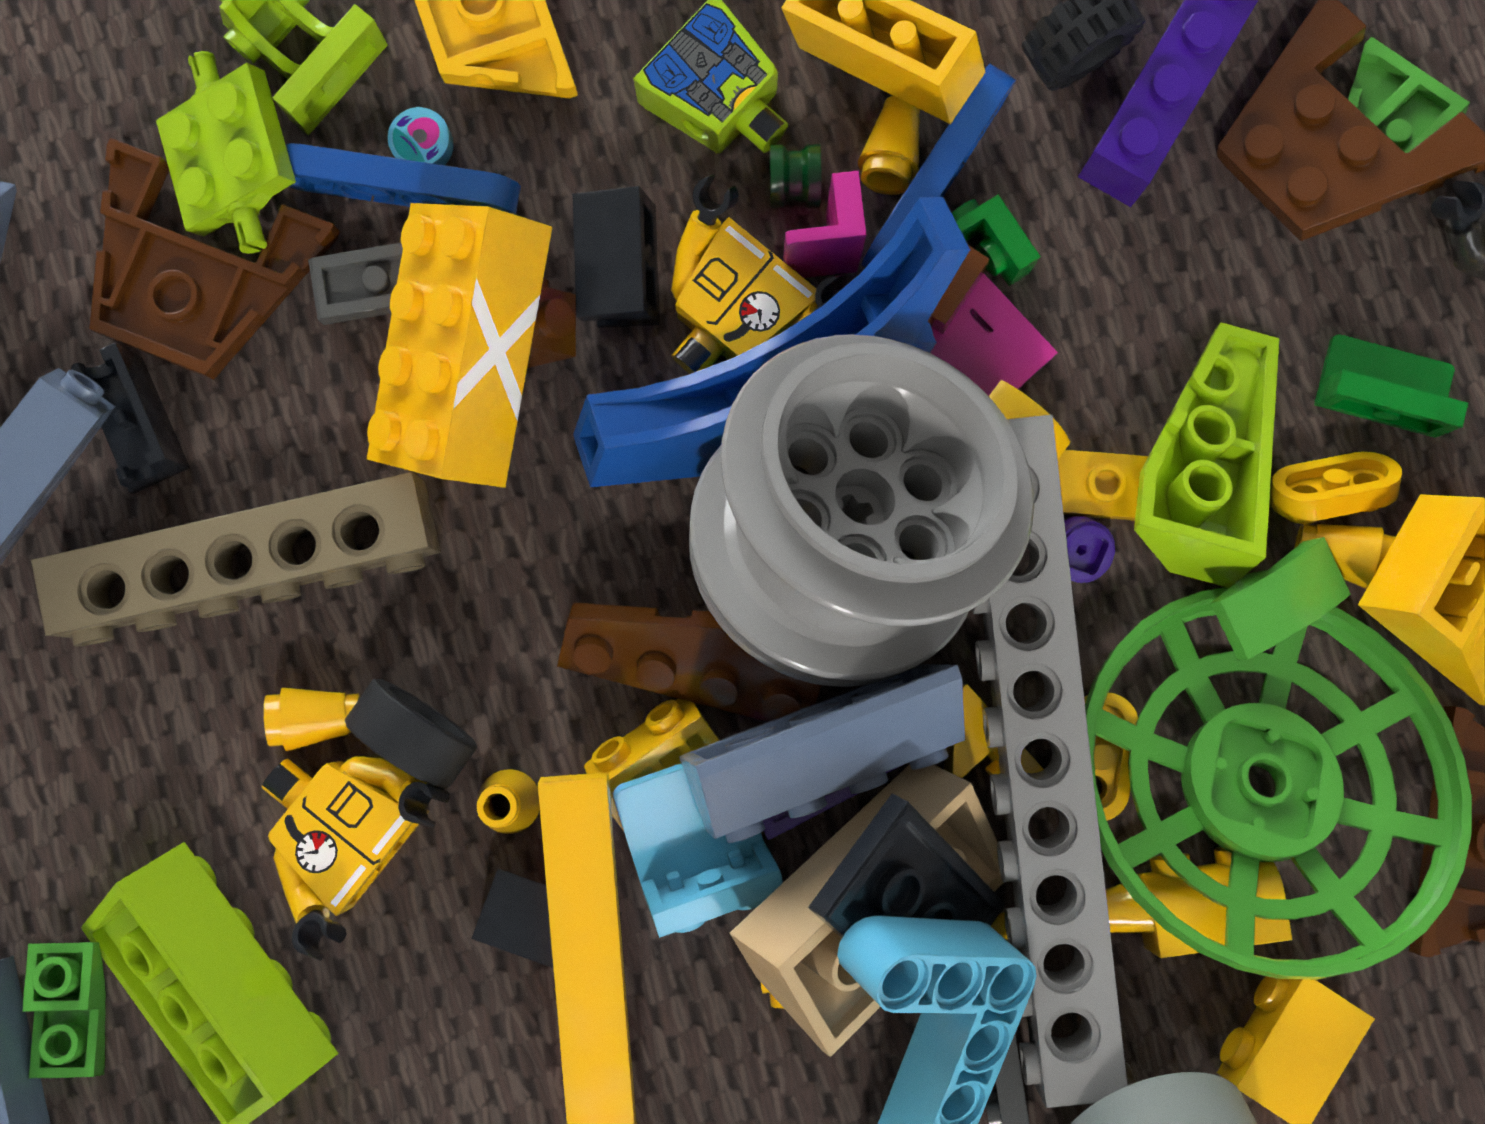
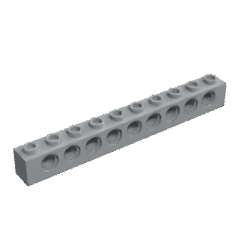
M1053 415L1007 419L1025 453L1034 489L1033 526L1027 545L1030 553L1029 565L1021 574L1017 576L1011 575L996 593L982 604L973 608L972 613L983 614L985 640L976 641L975 643L976 664L980 681L990 680L993 707L983 708L984 735L987 747H998L1000 774L990 775V792L995 815L1005 814L1007 841L997 842L999 870L1003 882L1012 881L1015 904L1014 908H1005L1004 911L1007 940L1016 949H1020V952L1033 963L1037 975L1033 991L1022 1017H1027L1030 1042L1019 1043L1020 1063L1025 1085H1035L1046 1108L1096 1103L1105 1096L1128 1085ZM1023 603L1035 612L1037 628L1029 639L1017 642L1007 632L1006 617L1014 606ZM1036 671L1044 682L1043 697L1032 707H1020L1014 698V684L1023 673ZM1046 739L1052 750V758L1049 765L1041 772L1026 773L1021 765V754L1024 747L1033 740ZM1044 807L1056 808L1059 814L1057 830L1045 839L1031 838L1028 830L1031 816L1037 810ZM1054 875L1065 877L1067 884L1066 892L1059 902L1052 905L1037 903L1036 891L1039 884L1045 878ZM1059 944L1072 945L1074 956L1071 963L1065 969L1060 971L1044 969L1045 955L1052 947ZM1066 1013H1078L1081 1015V1024L1073 1035L1065 1038L1051 1035L1053 1023L1059 1016Z

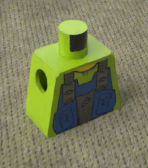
M707 0L633 78L637 102L641 106L718 154L722 153L740 132L763 153H766L770 150V145L777 144L788 127V123L767 105L777 93L778 72L774 64L722 0Z

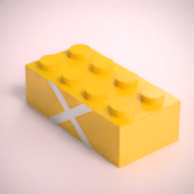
M410 204L409 216L404 223L401 233L403 250L397 284L393 288L390 297L391 320L386 349L379 360L380 383L376 407L368 424L367 437L369 447L367 460L440 479L506 488L552 226L487 206Z

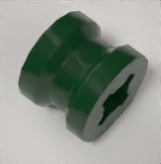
M807 144L801 151H788L783 145H770V208H784L788 202H802L807 208H820L822 184L820 144Z

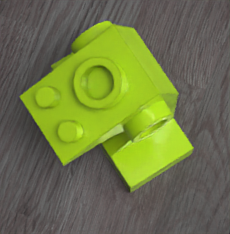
M220 0L222 2L219 6L222 22L229 29L223 38L251 64H254L261 57L288 79L272 98L289 120L307 135L316 128L388 45L375 20L356 4L352 6L335 27H329L304 8L310 0ZM296 25L320 43L301 65L294 63L276 49Z

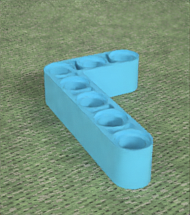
M871 916L859 920L845 932L839 943L837 953L839 964L884 1011L891 1013H921L878 1124H978L1033 991L1037 977L1035 966L990 925L980 921Z

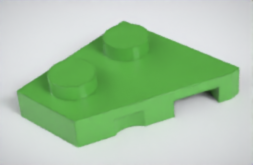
M1373 37L1364 45L1358 70L1348 100L1405 153L1410 152L1461 111L1466 114L1470 104L1469 101Z

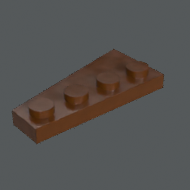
M573 602L557 667L766 722L814 705L822 685L798 680L777 672L755 659L728 636L709 611L692 610L691 616L677 618L662 617L657 608Z

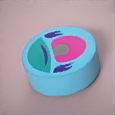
M415 107L401 112L393 120L388 131V145L395 158L445 165L453 152V137L446 122L438 113L428 108Z

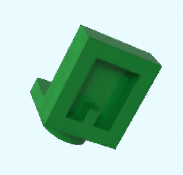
M999 194L979 205L976 199H972L952 212L966 242L975 236L978 240L975 249L989 258L986 270L992 276L1001 274L1008 286L1028 275L1041 257Z

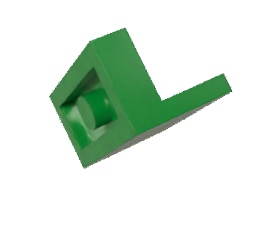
M1337 334L1330 339L1314 403L1315 406L1433 438L1462 428L1468 408V402L1448 397L1455 371L1452 364Z

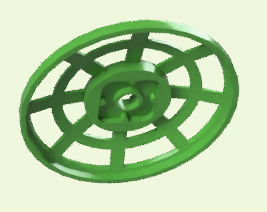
M1229 588L1200 591L1168 603L1142 620L1110 652L1092 682L1085 703L1100 844L1109 866L1132 898L1166 931L1197 952L1237 970L1276 979L1317 980L1364 970L1397 955L1423 935L1449 904L1464 871L1472 835V795L1465 758L1452 723L1433 690L1408 659L1378 632L1336 607L1310 625L1327 632L1352 651L1379 675L1394 693L1362 712L1335 684L1309 667L1297 663L1307 627L1275 645L1272 654L1262 652L1250 659L1238 661L1234 651L1211 654L1199 659L1184 623L1197 618L1216 615L1211 602ZM1161 635L1176 672L1168 676L1150 695L1138 715L1136 725L1103 710L1107 694L1123 667L1144 645ZM1233 672L1266 674L1259 703L1239 704L1225 709L1209 677ZM1291 683L1300 686L1317 698L1336 715L1341 723L1320 734L1305 719L1287 710L1286 705ZM1184 690L1187 691L1204 723L1192 736L1187 746L1154 734L1156 724L1166 707ZM1408 716L1421 736L1432 766L1438 799V819L1396 811L1397 796L1393 772L1384 746L1377 733ZM1096 736L1129 751L1130 790L1144 831L1119 844L1107 823L1096 785L1094 763ZM1357 745L1369 775L1372 805L1344 798L1343 778L1336 756ZM1148 760L1181 772L1182 788L1188 807L1162 821L1156 811L1150 791ZM1251 766L1262 767L1273 777L1276 789L1272 798L1264 797L1252 788L1248 776ZM1337 823L1368 831L1366 843L1358 859L1340 879L1315 848L1329 836ZM1203 830L1214 842L1231 852L1228 887L1200 871L1180 851L1176 844ZM1392 838L1435 846L1429 870L1417 895L1398 919L1383 930L1354 896L1361 892L1380 870L1391 847ZM1160 854L1166 864L1187 885L1212 902L1226 907L1225 945L1205 937L1178 919L1147 889L1133 868ZM1291 859L1316 892L1310 896L1294 899H1264L1256 897L1259 863ZM1330 910L1360 944L1339 954L1308 960L1272 959L1254 955L1255 917L1266 920H1296L1317 916Z

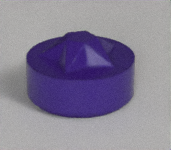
M1076 516L1064 520L1071 581L1087 583L1098 579L1109 569L1114 559L1115 542L1111 532L1104 525L1087 517Z

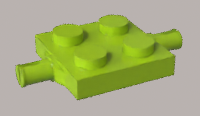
M208 51L193 53L195 57L191 55L188 57V63L191 66L197 88L195 94L189 100L156 120L185 231L204 237L226 223H234L240 251L247 254L257 253L261 251V248L265 249L267 247L258 217L260 210L263 209L272 196L296 183L264 70L246 62L220 79L215 55Z

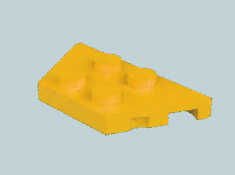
M415 0L435 62L444 83L569 99L578 96L545 0Z

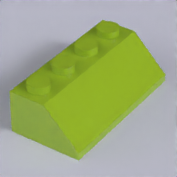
M183 842L118 881L82 925L81 929L90 942H99L101 956L221 1124H249L277 1104L339 1053L331 1043L330 1031L325 1022L317 1014L308 1012L292 990L293 984L287 970L276 960L270 959L254 938V928L249 918L240 909L232 907L216 886L217 880L211 866L203 858L194 856L186 843Z

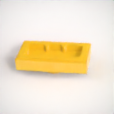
M1065 450L1058 459L1063 514L1068 516L1135 521L1139 477L1148 456Z

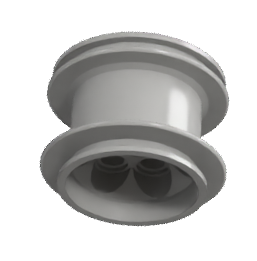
M834 335L806 341L782 351L763 364L744 384L732 404L726 419L722 444L705 466L694 491L689 530V552L693 575L707 608L721 628L744 651L766 666L792 678L826 686L852 687L884 681L918 666L935 655L957 633L968 612L996 593L1013 574L1026 550L1033 526L1034 489L1031 472L1019 439L1001 410L976 383L948 362L915 346L877 336ZM792 465L803 468L809 475L797 471ZM901 549L910 552L917 560L909 559Z

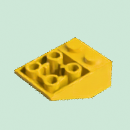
M1420 494L1359 601L1358 606L1479 705L1484 706L1485 498Z

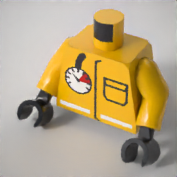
M715 174L700 180L694 187L693 202L697 210L692 212L677 247L671 291L677 300L675 304L677 318L692 330L671 356L689 374L712 366L720 355L729 360L781 334L828 302L834 296L835 286L845 277V275H838L826 278L820 282L816 289L730 217L721 225L718 215L734 207L738 202L739 193L736 186H732L726 191L722 205L713 202L709 196V188L714 181Z
M354 756L346 762L326 763L313 778L288 758L273 769L262 784V789L287 808V811L270 830L268 838L276 848L273 859L286 900L296 922L292 932V944L297 952L321 961L324 956L320 952L319 942L323 934L328 939L338 943L345 939L347 935L346 929L342 924L329 919V911L338 916L353 908L418 825L431 828L436 825V822L430 820L427 815L430 812L427 810V806L431 799L448 803L450 794L447 790L426 784L394 766L384 758Z

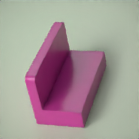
M859 170L832 173L825 214L827 226L785 232L783 262L803 278L857 272L867 235Z

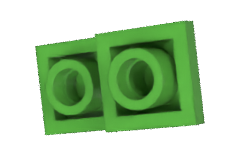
M1322 537L1303 541L1268 570L1246 574L1213 600L1211 605L1237 660L1240 661L1250 659L1306 628L1340 604L1351 593L1325 538Z
M99 942L28 944L22 1012L34 1011L29 1078H71L104 1075L106 992Z

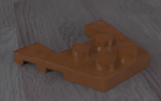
M1318 0L1217 149V157L1223 165L1299 241L1378 212L1383 204L1414 192L1422 195L1443 187L1445 180L1474 170L1476 174L1485 170V132L1462 111L1410 152L1405 153L1320 74L1364 40L1367 26L1339 0Z
M110 138L106 146L105 160L110 164L108 191H102L100 213L105 216L103 249L96 252L89 329L103 337L214 380L310 271L308 259L323 256L336 242L340 231L330 222L282 204L266 239L267 247L262 249L257 262L253 263L150 223L147 220L169 172L168 164L160 156Z

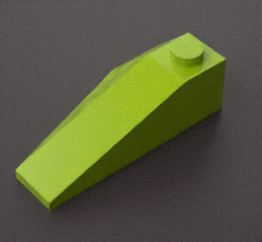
M1221 322L1214 330L1140 472L1134 530L1171 573L1230 588L1266 558L1279 338Z

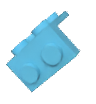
M681 763L622 783L614 790L613 799L659 938L674 932L685 933L693 931L702 926L705 921L735 910L754 909L783 883L780 869L763 841L761 833L742 841L728 843L725 835L714 839L706 831Z

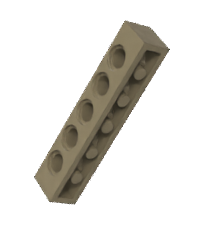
M409 472L32 559L31 563L45 636L72 638L73 646L80 647L115 639L113 629L135 624L137 632H148L177 625L175 614L198 609L199 617L201 618L233 613L239 610L237 600L261 595L262 603L293 599L301 596L300 585L323 580L325 589L354 585L363 581L362 571L386 566L387 574H399L418 570L426 566L425 556L441 552L426 482L415 473ZM375 518L379 526L378 538L371 547L359 550L354 542L355 529L363 520ZM311 532L316 542L315 552L310 560L299 565L293 556L294 543L301 535ZM248 547L252 554V566L245 576L237 579L232 571V559L240 549ZM184 561L189 570V579L186 586L181 591L175 593L171 587L170 576L175 566ZM121 576L125 583V595L122 601L114 607L109 599V589L113 581Z

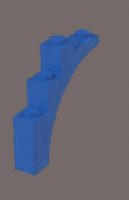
M919 197L893 238L856 278L823 306L781 334L734 358L686 376L634 389L587 395L573 437L590 487L700 477L708 461L722 444L726 419L741 388L753 373L768 360L797 344L816 338L854 334L893 339L931 353L937 342L933 336L928 319L970 251L964 235L959 229L944 197Z

